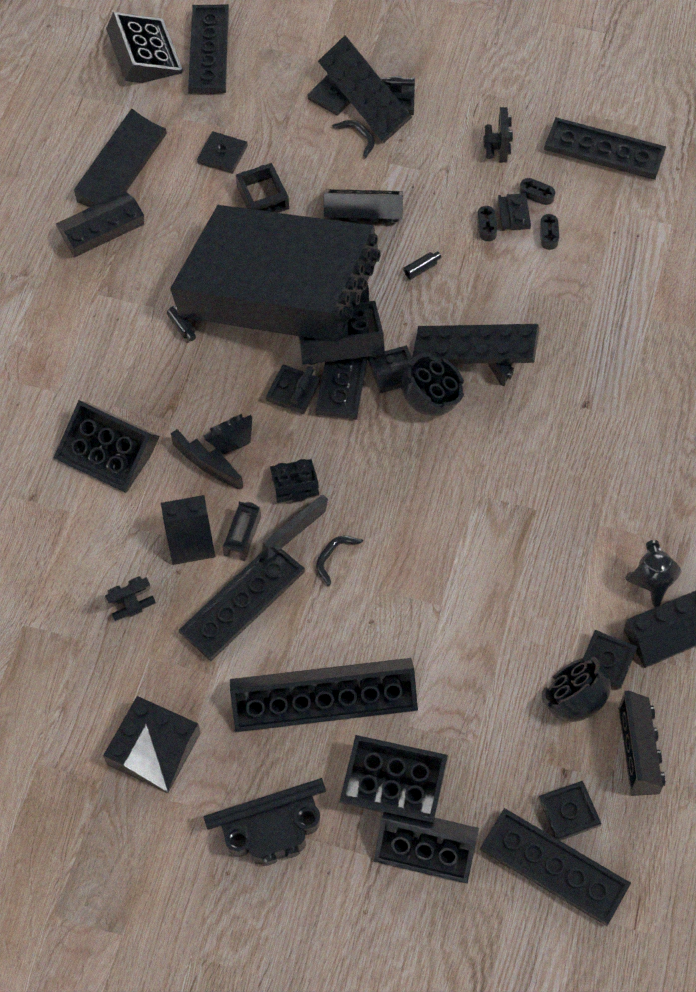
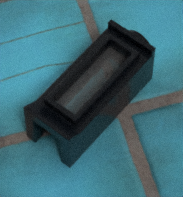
M239 501L231 527L223 544L224 556L228 557L230 550L239 552L240 559L245 561L261 518L260 506L252 502L244 503Z

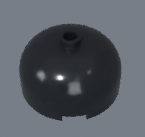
M423 353L414 357L405 368L401 378V389L404 398L413 409L424 415L440 416L453 410L464 396L462 386L464 380L458 369L447 359L442 358L441 360L431 356V353Z
M592 657L588 661H584L581 658L566 665L553 676L555 681L549 688L543 689L541 699L550 712L558 719L567 722L582 721L597 713L605 705L611 692V679L597 658Z

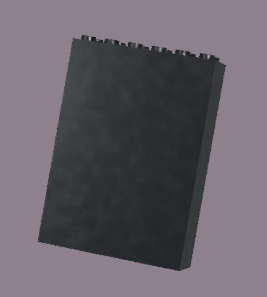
M217 205L170 290L181 318L338 343L341 335H344L348 321L353 317V310L360 302L361 293L366 289L369 277L373 275L376 262L380 260L381 251L378 250V236L375 234L373 225Z

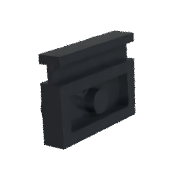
M526 193L507 194L504 197L498 195L502 231H505V229H531Z

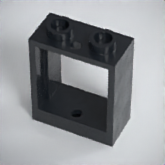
M272 163L236 174L237 188L247 209L276 213L290 209L289 196ZM271 178L278 194L253 201L247 186Z

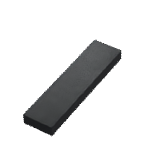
M320 495L263 542L261 556L266 560L270 559L324 514L328 498Z

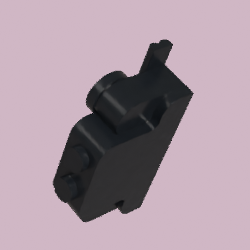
M322 778L205 815L203 816L207 830L221 826L225 837V844L233 856L243 857L250 853L254 863L269 866L276 863L277 859L296 857L305 848V834H313L317 831L320 824V812L315 805L313 796L325 793L326 788Z

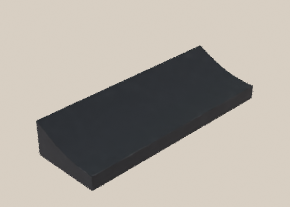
M131 108L74 188L76 201L92 207L122 192H127L167 134L166 128L153 123Z

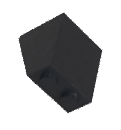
M201 495L162 502L161 509L172 565L215 558L205 496Z

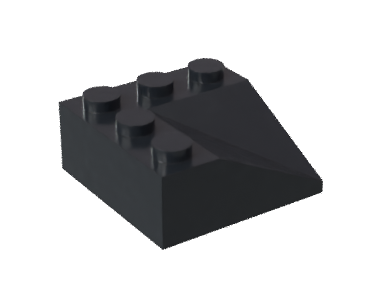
M136 696L103 757L108 766L169 793L201 734L199 724Z

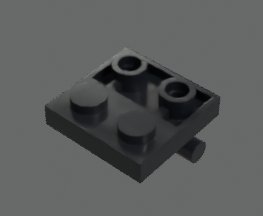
M402 76L380 77L410 115H414L415 78H402Z
M500 107L497 133H493L492 125L487 124L485 125V135L483 136L486 158H494V150H498L499 163H507V156L511 155V143L509 142L513 141V131L509 128L512 126V116L508 115V107Z
M407 345L387 350L385 354L376 357L368 356V362L380 393L401 388L402 374L412 360Z
M283 364L266 395V401L305 414L321 383V378L312 375L315 369L311 366H307L304 372Z
M300 459L296 462L278 463L275 466H270L277 503L292 501L293 503L304 501L305 498L319 496V484L312 459Z
M141 576L129 580V584L123 588L118 585L108 590L107 595H105L108 609L120 603L125 605V608L112 613L114 621L127 616L137 615L143 612L142 609L156 604L153 595L141 601L137 600L136 596L150 590V583L147 577L142 579Z

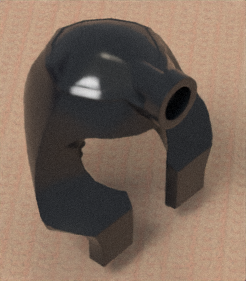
M650 540L646 543L647 553L641 558L639 566L634 572H629L625 579L632 584L649 590L652 604L654 607H658L667 589L674 584L682 571L679 565L667 553L661 550L657 540Z

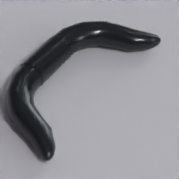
M346 120L332 125L335 129L355 128L365 137L368 144L364 149L363 156L367 158L374 148L375 140L373 135L362 124L354 120Z
M346 535L338 536L332 539L317 559L316 568L318 574L328 587L331 585V579L324 568L325 561L338 545L343 543L356 545L362 543L363 539Z

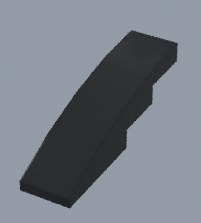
M178 429L171 433L173 445L201 470L239 490L243 488L241 475L218 449H214L209 453L198 439L189 443Z

